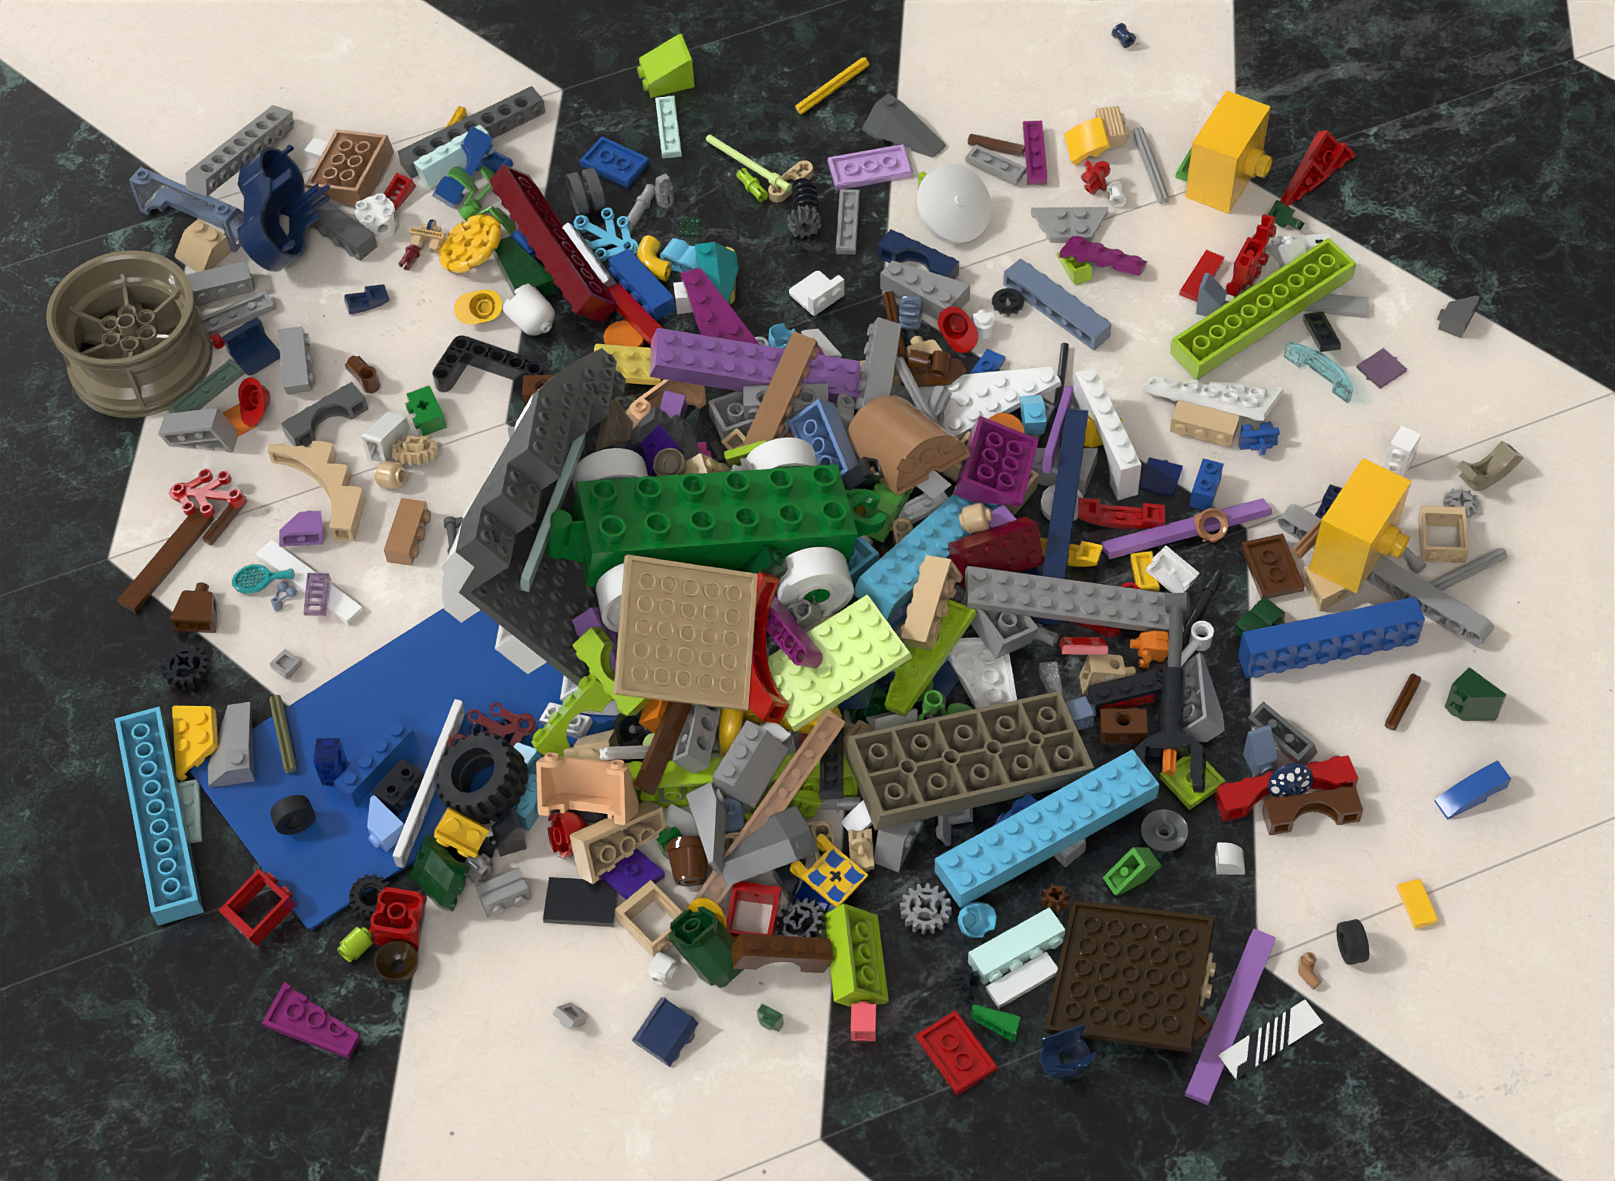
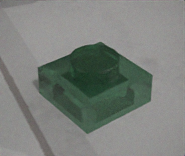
M761 1004L757 1010L758 1022L768 1030L774 1029L779 1032L784 1025L783 1014Z

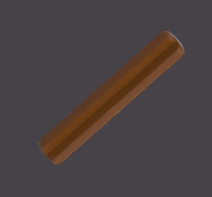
M972 133L968 137V144L972 146L978 145L985 149L1016 156H1023L1025 146Z
M229 504L202 537L204 542L208 545H213L243 506L232 508Z
M1410 674L1384 725L1386 728L1392 731L1396 730L1421 683L1420 676Z

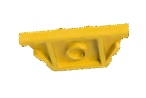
M211 706L172 707L176 778L180 781H184L187 778L185 773L194 765L199 767L205 758L218 748L216 710Z

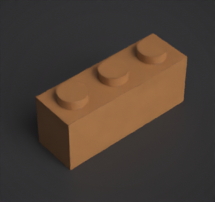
M401 498L384 547L387 562L412 566L414 558L418 557L419 543L425 537V525L429 523L431 518V511L428 510L426 501Z

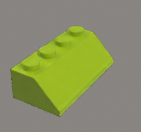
M842 904L824 914L827 918V921H825L826 936L831 940L833 953L830 972L834 1002L851 1007V1004L859 1002H869L876 1005L888 1003L878 915L846 904Z

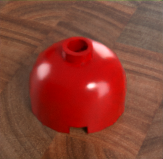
M575 812L552 813L548 818V821L552 820V827L547 828L552 850L554 853L559 851L560 856L558 857L560 859L574 856L569 835L588 827V824Z

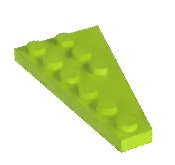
M949 599V611L946 617L940 619L942 628L932 650L907 646L903 641L912 658L895 668V677L891 681L885 701L887 710L903 717L907 716L976 617L975 609L966 608L965 605Z

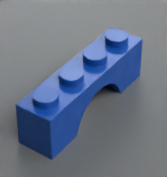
M474 126L469 129L460 145L467 158L465 171L471 177L474 171L478 172L484 163L481 161L483 155H488L493 147L490 144L493 138ZM444 176L432 196L453 208L456 204L460 205L465 196L462 192L465 187L456 179Z

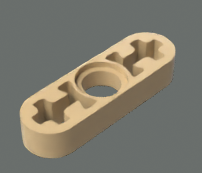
M800 161L784 173L782 179L784 181L799 178L809 180L813 176V165L809 161ZM771 184L768 188L769 199L777 203L782 202L792 194V189L787 192L781 187H775Z

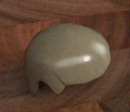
M675 448L663 449L654 458L653 470L657 476L683 475L686 470L685 457Z

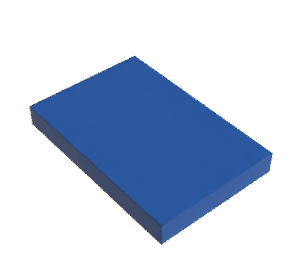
M603 136L580 160V166L587 169L594 167L597 174L627 188L650 164L649 158Z

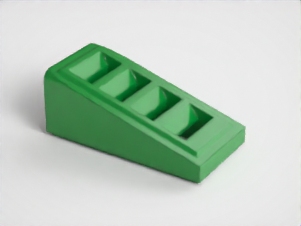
M973 1005L971 1019L1006 1039L1016 1042L1020 1027V1016Z

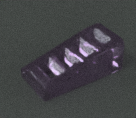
M307 573L304 616H326L331 587V576L329 573ZM314 583L323 584V586H313V585H314ZM323 591V594H312V592ZM311 598L322 599V602L311 601ZM310 606H321V610H310Z

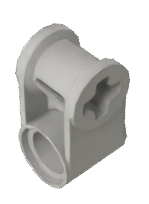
M841 393L838 395L834 405L847 433L848 427L854 418L855 402L848 394Z

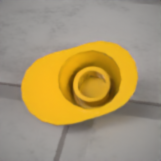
M490 289L463 294L454 304L456 318L467 325L492 321L500 315L502 310L501 297Z

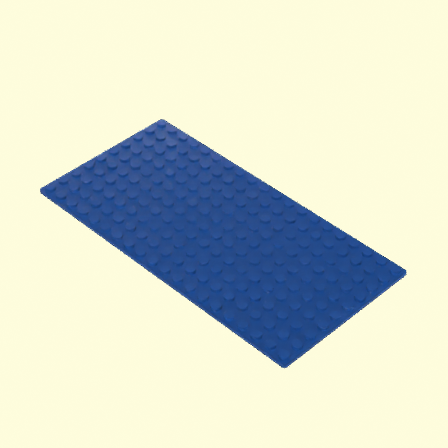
M443 608L286 707L284 711L297 765L296 772L287 774L284 770L273 716L252 729L255 781L209 788L208 764L211 755L199 767L193 766L190 769L193 777L266 874L270 872L279 881L276 885L280 889L285 886L294 894L291 899L297 905L293 911L308 930H313L350 905L349 893L352 884L356 883L359 877L363 878L367 874L368 876L376 874V877L380 878L381 876L386 881L415 862L416 854L425 835L435 838L434 831L447 810V807L439 798L438 788H436L407 864L404 868L396 866L392 856L397 843L385 852L380 846L376 848L368 838L370 836L367 828L370 798L373 796L372 792L375 788L356 807L339 796L334 781L395 718L413 729L417 744L402 759L423 771L425 775L455 699L463 702L466 712L458 734H462L465 737L469 735L468 726L473 723L469 722L467 715L472 709L479 710L482 715L493 721L503 719L501 716L493 717L490 714V706L493 703H500L504 709L516 715L528 713L535 718V731L531 735L523 736L520 742L534 748L531 743L534 734L545 726L539 720L548 704L554 703L563 706V701L560 700L564 675L548 662L527 674L495 649L499 624L483 611H478L461 623ZM498 706L492 709V712L495 714L501 711V708ZM472 713L470 718L472 720H477L479 718V715L477 713ZM580 713V715L591 717L593 721L587 734L610 719L614 723L617 715ZM523 721L520 726L526 729L529 727V723ZM567 735L568 743L572 748L578 739ZM494 764L483 768L476 774L471 783L470 792H475L487 784L493 774ZM416 795L411 800L409 807L397 817L404 825ZM288 796H306L310 800L315 812L314 822L307 829L297 834L282 835L278 833L270 817L272 807L278 801ZM373 888L366 889L362 896L373 890Z

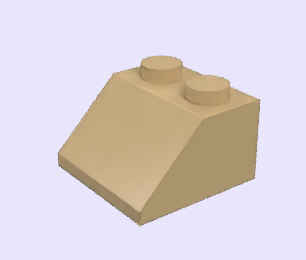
M198 218L184 230L175 253V258L194 271L200 272L214 268L231 253L227 236Z

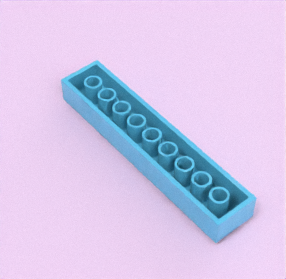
M160 707L115 718L151 914L157 925H162L204 913L164 715Z
M1132 749L935 858V873L961 908L1156 799L1159 783Z

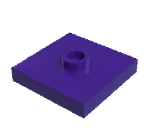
M660 423L639 444L642 445L647 460L645 465L650 477L656 476L653 470V463L659 451L666 448L681 450V447Z
M637 848L628 858L624 857L615 864L616 867L610 872L606 871L599 876L626 900L650 880L656 884L665 878V872Z

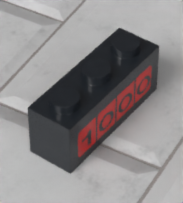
M1154 670L1090 685L1088 687L1087 700L1095 708V719L1100 717L1101 709L1109 707L1117 709L1140 708L1159 703L1161 688Z

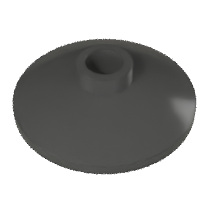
M1160 809L1149 813L1144 818L1141 834L1143 840L1151 848L1161 852H1171L1179 849L1186 842L1188 826L1183 817L1178 813L1167 809ZM1160 833H1167L1168 836H1162Z

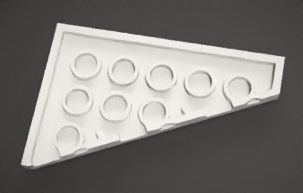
M1051 367L962 375L951 385H942V387L952 393L944 411L945 418L942 427L960 439L968 431L971 432L979 416L989 419L997 413L1008 414L1020 408V396H1043L1060 387L1061 380ZM937 386L919 387L926 402H928L934 387Z

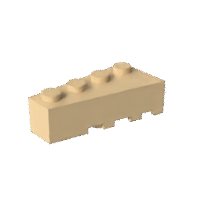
M647 800L639 804V812L626 825L614 824V818H606L570 834L579 877L594 884L599 880L600 875L606 871L610 872L616 867L615 864L624 857L628 858L637 847L641 844L645 845L663 829L667 828L663 807Z

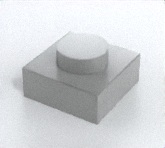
M284 649L269 664L271 669L285 679H288L302 665V662L295 655Z
M571 1002L558 1006L553 1013L560 1020V1023L569 1029L584 1025L588 1018Z

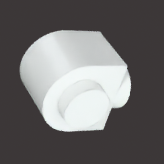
M979 310L977 313H974L972 322L977 329L978 338H990L994 333L993 312Z
M658 952L648 966L649 978L657 985L666 986L669 979H674L679 970L677 960L662 952Z

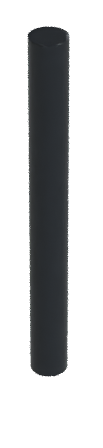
M1062 343L1060 348L1057 376L1061 380V386L1055 389V413L1058 411L1064 391L1069 350L1068 343Z

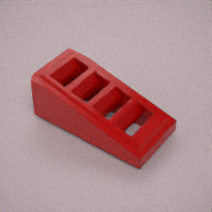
M396 173L383 194L393 202L396 211L413 192L416 185L412 179Z

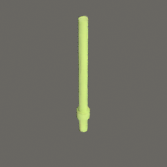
M708 135L706 137L707 142L769 180L770 184L775 187L779 186L787 192L792 189V185L784 181L782 176L777 173H771L714 136Z

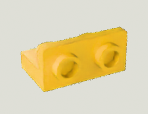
M448 807L434 831V837L437 838L436 841L445 847L450 845L458 849L457 852L466 858L470 856L476 858L480 846L489 833V828Z

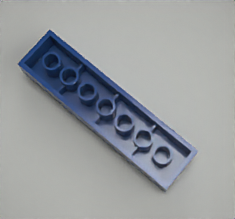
M1411 597L1243 632L1238 657L1246 678H1259L1269 673H1282L1294 668L1302 669L1308 665L1326 664L1337 659L1346 660L1352 656L1369 655L1372 652L1381 650L1389 651L1400 646L1408 647L1418 643L1425 617L1417 598Z

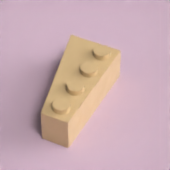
M926 555L924 562L921 563L919 568L920 576L918 582L913 587V599L907 607V618L905 624L901 626L900 636L907 646L932 650L942 628L940 619L947 616L949 611L948 600L949 598L954 599L957 592L954 586L956 582H961L963 576L951 559Z

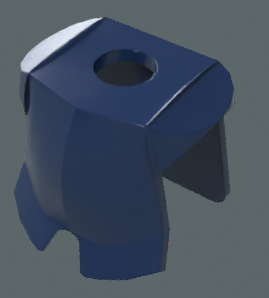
M1085 1024L1041 1039L1044 1048L1041 1051L1040 1061L1042 1068L1048 1076L1056 1079L1076 1077L1088 1068L1098 1053H1091L1085 1040L1080 1037L1086 1027ZM1063 1053H1069L1073 1057V1062L1063 1065L1059 1061V1057Z

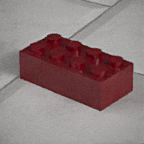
M1022 517L948 543L950 559L963 576L961 582H956V585H959L964 590H966L965 570L967 566L1020 573L1044 564L1038 524L1027 517Z

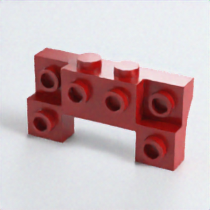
M1263 214L1261 225H1257L1256 233L1252 238L1247 237L1234 262L1233 278L1226 286L1227 295L1237 297L1240 290H1244L1246 285L1252 286L1255 279H1259L1262 265L1265 266L1269 257V254H1266L1267 244L1270 238H1274L1277 231V226H1274L1275 217Z

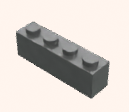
M320 196L318 199H316L314 202H312V203H311L312 206H313L315 203H317L319 200H321L322 197ZM327 201L312 213L314 215L316 212H319V219L309 227L315 228L323 237L332 240L335 246L343 248L349 256H354L361 261L377 248L374 233Z

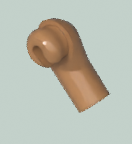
M1307 952L1299 960L1298 973L1312 989H1315L1322 981L1313 973L1314 963L1317 960L1316 956L1311 952Z

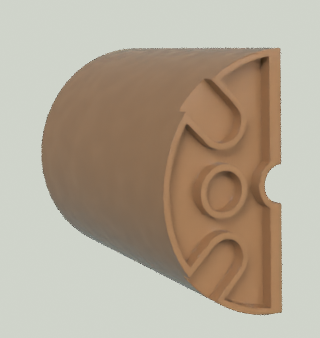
M883 396L867 403L854 416L847 430V436L857 460L862 457L878 459L884 475L879 481L897 496L928 480L931 471L937 470L940 473L970 457L969 450L962 441L910 402L898 396ZM871 467L870 470L875 472V468Z

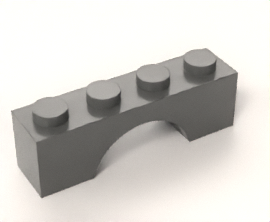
M350 382L330 395L323 397L313 405L306 407L296 415L289 417L281 425L285 436L293 446L306 447L312 441H316L315 431L324 420L335 416L346 417L352 420L369 409L365 396L353 382Z

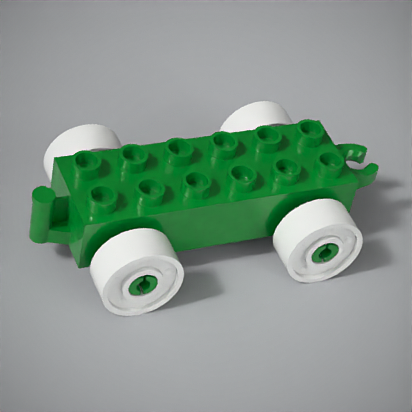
M798 438L774 439L756 447L746 457L753 470L653 477L648 476L645 461L639 454L627 449L612 448L592 453L577 464L572 477L575 493L572 512L570 515L564 510H556L551 514L547 554L554 559L564 558L581 562L586 587L596 586L597 599L604 625L619 633L624 558L626 555L736 571L768 545L784 551L788 567L786 573L780 578L776 589L777 599L785 608L798 600H808L820 607L822 615L824 610H829L833 613L839 611L851 600L854 594V586L848 565L857 537L881 530L885 524L886 514L878 512L870 518L859 516L855 508L865 505L871 509H876L880 501V494L867 489L845 490L838 464L818 465L814 448L808 442ZM809 607L805 610V616L809 612Z

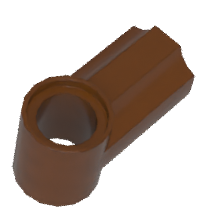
M353 355L348 358L345 368L361 384L363 391L366 393L377 392L380 388V381L376 369L369 366L360 356Z

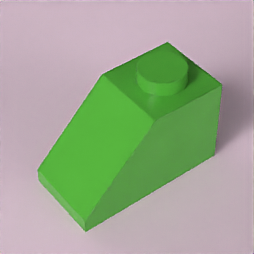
M1133 847L1103 879L1114 895L1119 896L1147 881L1161 865L1149 848Z

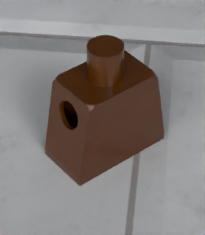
M199 582L196 584L195 591H182L170 616V621L175 631L216 633L217 601L214 594L209 591L208 584Z

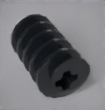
M806 178L796 179L792 183L794 210H798V205L801 208L808 205L809 209L815 207L816 211L819 212L816 185Z

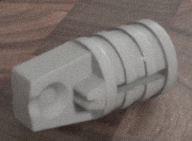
M666 173L657 177L655 183L657 205L661 208H668L674 204L673 186Z

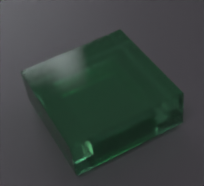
M681 217L679 237L699 238L701 219Z

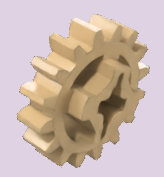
M403 436L402 440H395L396 443L392 444V457L395 458V461H401V464L412 465L417 463V465L429 463L428 460H435V456H438V443L435 442L434 438L429 439V436Z

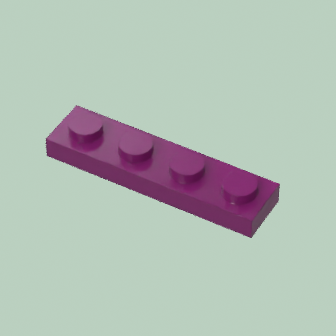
M1023 121L1027 185L1047 184L1042 121Z

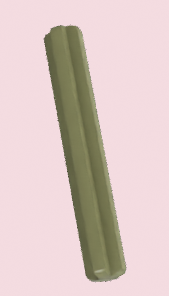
M280 695L271 696L269 702L283 767L287 774L297 771V765L283 702Z

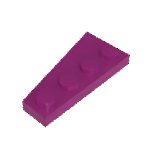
M1072 236L1059 253V258L1066 259V255L1076 257L1075 261L1084 263V260L1095 262L1096 266L1103 268L1111 265L1116 271L1138 276L1146 269L1148 262L1142 260L1139 256L1125 254L1119 249H1110L1104 247L1101 243L1086 241L1081 236Z
M286 982L283 983L262 1022L263 1027L347 1059H350L360 1040L358 1033L327 1014L321 1007L310 1002L307 997L296 992Z

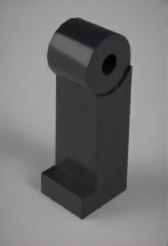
M862 457L857 461L858 465L841 478L845 490L851 491L852 489H866L884 477L878 459ZM874 467L875 472L871 471L870 468Z

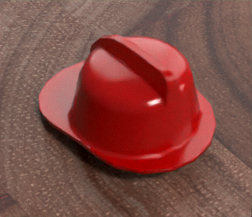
M949 306L943 309L937 319L940 332L953 350L959 353L971 351L977 344L978 332L970 317L963 309L956 306Z
M253 377L244 379L238 389L240 415L245 425L255 426L258 424L270 404L269 390Z

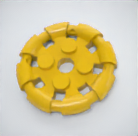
M480 214L469 217L466 222L457 224L448 233V238L443 242L439 250L440 264L447 271L454 273L467 272L472 270V267L483 264L493 254L492 251L498 247L501 241L502 231L499 221L493 216Z

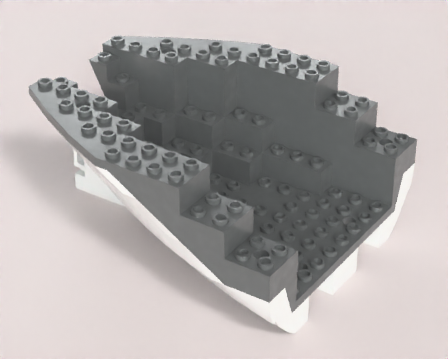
M603 348L576 360L550 378L532 395L516 422L514 433L491 467L486 481L464 511L457 536L441 569L444 571L442 579L444 609L461 623L480 610L499 624L495 649L527 674L548 662L564 675L561 701H564L569 694H573L578 688L580 680L585 676L588 677L590 674V668L577 657L576 650L572 646L580 638L575 631L572 620L591 607H599L596 586L586 587L581 562L564 558L554 559L547 554V545L529 592L521 590L520 584L523 570L558 479L561 477L562 469L573 441L585 434V445L578 463L586 456L594 453L600 422L608 417L611 401L624 393L626 379L621 372L616 371L617 361L613 355L607 353ZM656 405L632 430L631 443L633 447H636L660 423L681 447L680 452L684 455L686 461L700 454L689 423L677 414L670 418L665 411H662ZM572 480L560 509L568 512L570 515L575 494ZM612 699L601 713L596 711H585L582 713L618 715L620 711L616 706L617 703Z

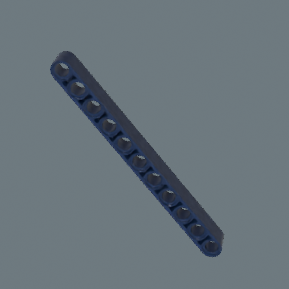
M1066 409L1042 574L1045 577L1065 579L1088 410ZM1036 617V623L1050 626L1059 625V620Z

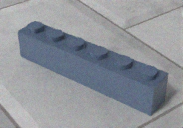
M1020 258L1004 271V286L1019 291L1026 302L1093 351L1110 338L1112 324L1106 318L1101 317L1091 307L1079 301L1076 296L1065 291L1062 286L1051 281L1030 263Z

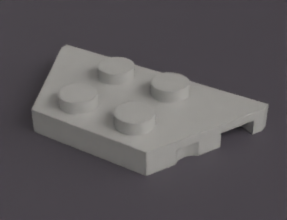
M1108 207L1031 208V216L1037 219L1040 229L1046 233L1050 243H1067L1072 236H1081L1086 241L1091 242L1095 232L1099 230L1102 220L1108 215Z

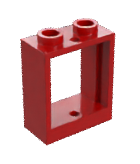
M260 869L218 910L256 946L297 905L291 899L294 896L292 892L285 886L280 889L276 885L279 881L270 872L265 875ZM268 885L282 900L252 929L238 914Z
M747 882L734 884L726 921V930L735 940L740 934L775 935V926L778 922L777 917H779L782 901L781 887ZM740 901L773 905L767 934L734 930Z

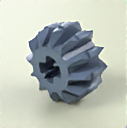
M915 295L903 296L899 306V324H901L902 329H919L923 313L922 299Z

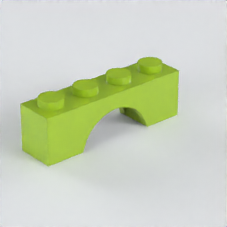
M601 627L589 628L572 645L576 650L577 657L588 665L590 674L602 683L604 692L615 700L616 706L622 714L626 716L637 715L653 700L614 695L615 673L610 661L614 643Z
M591 674L588 677L585 676L578 683V688L575 692L569 694L564 699L563 706L550 715L548 723L544 728L536 731L531 743L544 756L547 753H558L559 756H564L563 750L571 748L567 740V728L571 720L585 711L601 713L613 698L604 692L603 685L598 679H595Z

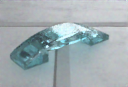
M1294 342L1286 344L1284 357L1298 368L1306 364L1333 384L1332 393L1347 404L1351 401L1353 393L1352 383L1345 372L1334 361L1308 346Z

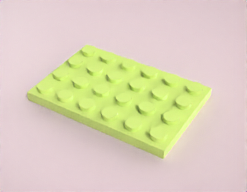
M868 595L806 633L822 652V663L818 668L812 669L795 665L782 649L767 657L773 681L780 694L790 704L784 717L794 732L821 716L826 709L834 708L912 658L910 652Z

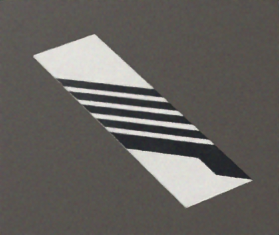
M1303 1000L1218 1056L1235 1079H1237L1323 1022L1307 1001Z

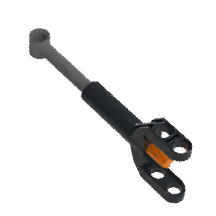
M1188 592L1166 593L1164 605L1166 613H1170L1168 666L1163 671L1160 731L1144 739L1134 748V752L1148 770L1149 756L1154 758L1163 757L1162 773L1168 776L1176 774L1177 757L1190 756L1191 754L1190 779L1194 793H1204L1206 778L1205 751L1199 742L1183 732L1185 671L1181 669L1183 612L1190 611V597Z

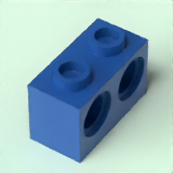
M1202 459L1192 489L1190 507L1201 510L1212 508L1221 481L1224 463Z

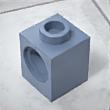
M1086 696L1065 702L1078 731L1093 726L1096 711L1093 704H1089Z

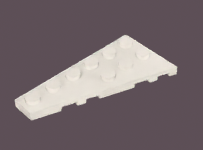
M1150 376L1143 386V392L1155 397L1162 396L1172 401L1181 400L1249 417L1254 421L1265 420L1282 397L1284 387H1276V391L1264 390L1265 386L1260 385L1254 388H1245L1243 384L1210 381L1209 385L1198 384V380L1191 379L1190 382L1182 383L1176 378Z
M960 638L947 659L958 675L975 709L1017 700L1009 653L996 659L981 638Z

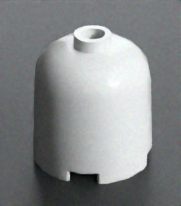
M530 284L514 291L516 295L512 300H506L503 312L527 335L537 336L548 332L555 318V310L551 304Z

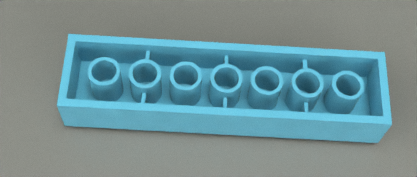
M953 494L859 577L853 595L858 599L868 595L887 621L913 597V587L918 582L920 576L919 568L921 563L924 562L925 556L950 559L948 543L973 535L969 534L966 530L963 531L959 514L962 513L963 507L977 504L978 502H972Z

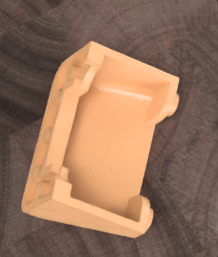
M664 379L635 400L629 406L626 413L633 421L634 428L655 405L660 408L665 390L685 395L687 405H695L699 410L706 405L705 387L703 385Z
M547 753L545 757L536 762L538 815L550 816L551 810H560V813H565L571 809L608 814V819L614 818V824L626 825L639 812V801L635 786L633 785L629 765L625 764L623 760H613L610 762L559 756L558 753Z

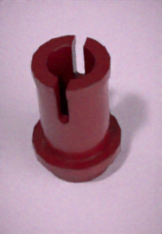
M410 244L405 248L406 252L398 263L401 268L406 263L403 269L407 271L410 270L415 259L420 256V248L414 244Z

